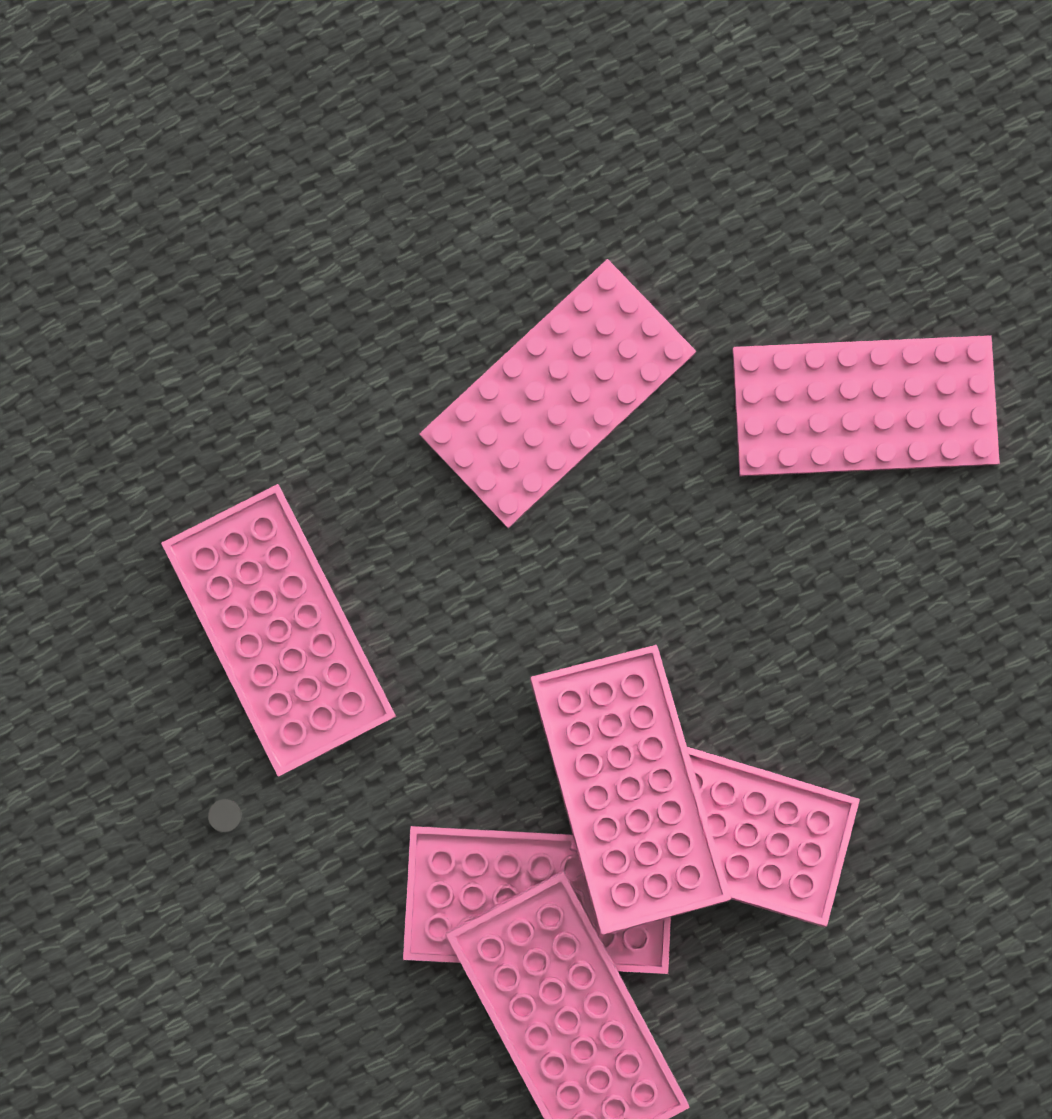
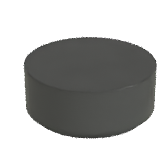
M218 800L209 809V823L217 831H232L241 823L242 810L233 800Z

